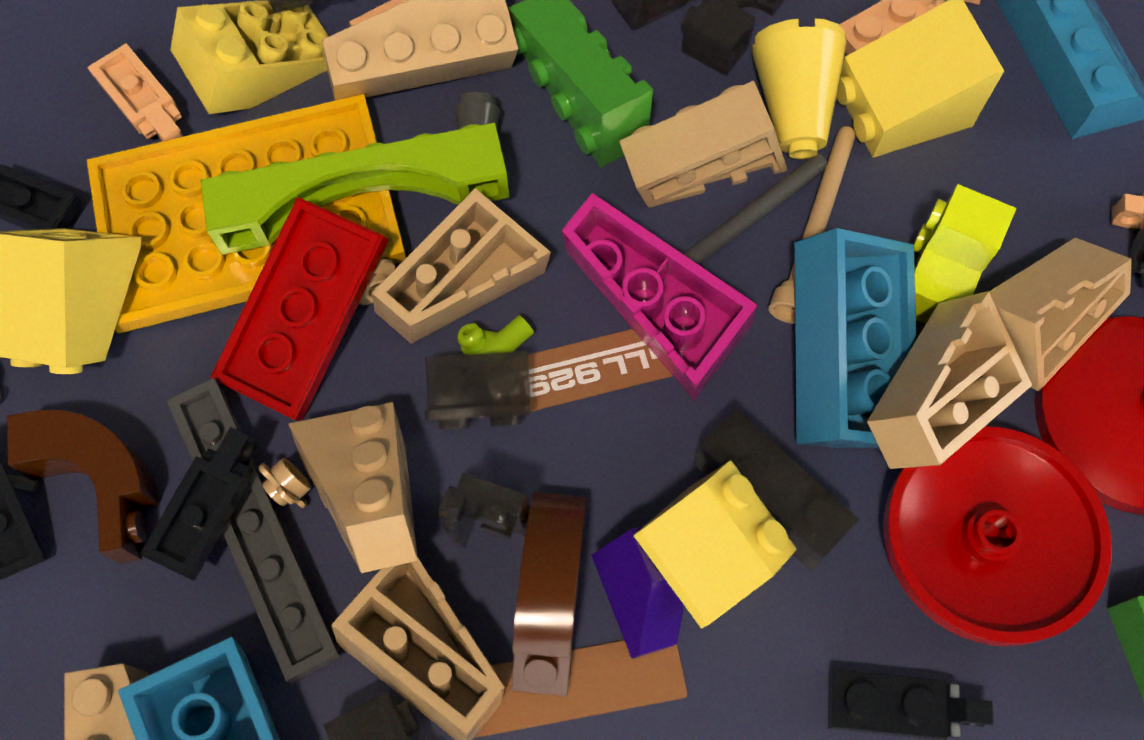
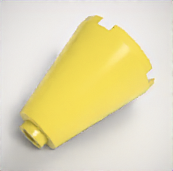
M814 18L815 27H799V19L785 20L772 24L756 34L755 45L753 44V59L780 148L783 152L789 153V157L793 159L815 157L818 154V150L823 149L828 141L846 49L845 30L839 24L826 19Z

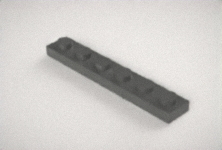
M215 378L166 400L192 462L196 456L202 458L208 448L217 451L230 427L241 431L225 394ZM251 457L247 465L253 469L248 480L249 484L222 533L286 682L292 684L336 661L342 655L273 501L262 486L264 481L253 457Z

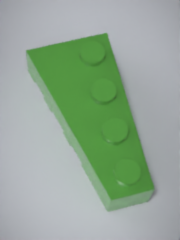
M524 0L509 7L508 12L518 46L516 55L523 54L528 62L529 72L538 87L545 86L551 95V103L557 116L562 121L566 119L569 121L574 129V136L581 151L585 155L591 153L600 168L623 157L624 153L619 140L631 136L640 127L650 125L653 88L644 79L635 83L629 77V74L632 73V68L622 56L615 59L610 57L607 41L598 30L591 33L587 32V23L584 15L570 0Z

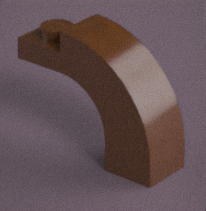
M37 410L7 415L8 466L31 479L68 473L88 475L95 487L97 497L99 553L120 564L142 560L141 542L146 540L147 527L145 518L138 509L159 505L154 479L142 458L104 425L81 414L62 410Z
M534 492L525 533L517 594L512 649L514 661L511 691L567 696L587 497Z

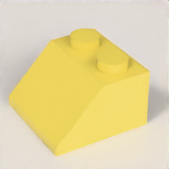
M731 460L688 487L633 535L701 629L711 624L773 577L797 550L788 538L784 527L774 519L754 492L749 480L739 472Z

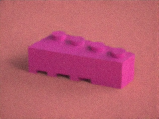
M591 193L562 229L566 252L695 401L752 326L758 305Z

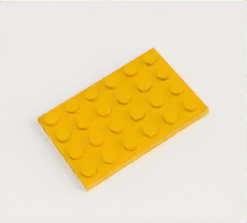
M356 95L87 159L97 232L141 237L140 252L115 331L120 334L247 302L276 240L268 246L222 255L206 230L200 179L216 177L227 171L241 172L267 167L274 162H293L314 158L325 152L340 153L361 149L369 144L377 143L365 95ZM389 190L359 193L334 200L322 206V208L388 238L389 241L381 256L382 258L391 260L394 264L401 263L406 259Z

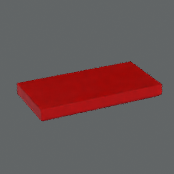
M297 197L210 378H215L217 382L295 421H303L389 239Z

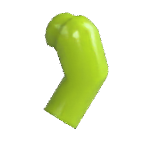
M517 315L499 332L482 330L475 323L466 324L459 330L457 341L461 346V351L471 359L498 362L506 359L534 334V331L524 318Z

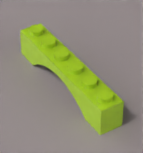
M495 123L485 125L470 124L459 130L438 134L424 133L412 139L386 144L372 143L361 149L340 153L325 152L314 158L293 162H274L267 167L241 172L227 171L216 177L200 179L206 230L222 255L271 245L278 238L297 197L319 207L355 194L383 190L419 192L443 198L456 205H459L475 188L490 201L510 198L507 172Z

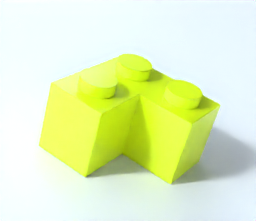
M957 184L947 202L937 199L926 224L922 225L913 243L914 252L919 253L914 264L916 320L926 324L938 303L973 295L982 272L999 251L1017 208Z

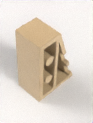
M989 291L938 303L867 420L890 469L941 465L1032 386Z

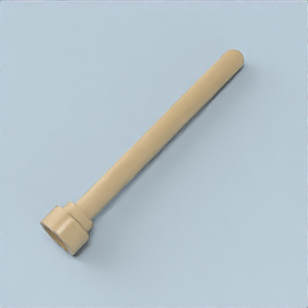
M844 126L837 132L802 240L825 232L855 140V131L849 126ZM795 261L789 279L774 290L768 308L773 317L790 324H795Z

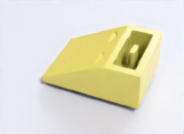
M262 0L177 7L170 50L208 114L251 109L327 71L322 40L329 36L305 0Z

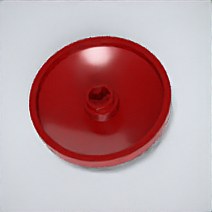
M1144 317L1107 318L1041 390H1035L1036 422L1042 441L1056 448L1080 469L1095 489L1103 504L1123 512L1144 515Z
M985 426L941 465L902 468L893 482L887 497L883 519L884 540L887 555L896 578L910 599L924 614L946 630L960 637L982 644L1006 647L1022 646L1048 639L1078 623L1098 601L1106 585L1112 561V540L1108 518L1101 500L1089 480L1071 460L1056 448L1029 434L1002 427Z

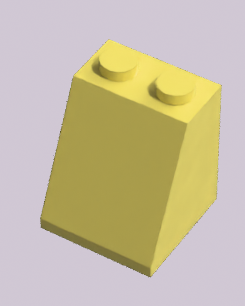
M948 0L847 55L842 64L836 97L841 105H846L853 119V127L858 140L862 143L865 142L872 158L973 127L1004 73V69L963 0Z
M68 228L0 231V357L10 359V365L14 367L49 365V372L54 374L83 372V365L105 361L140 252L141 237Z

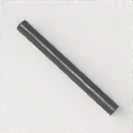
M821 154L810 158L684 252L683 255L698 265L702 264L823 173L828 164L827 160Z

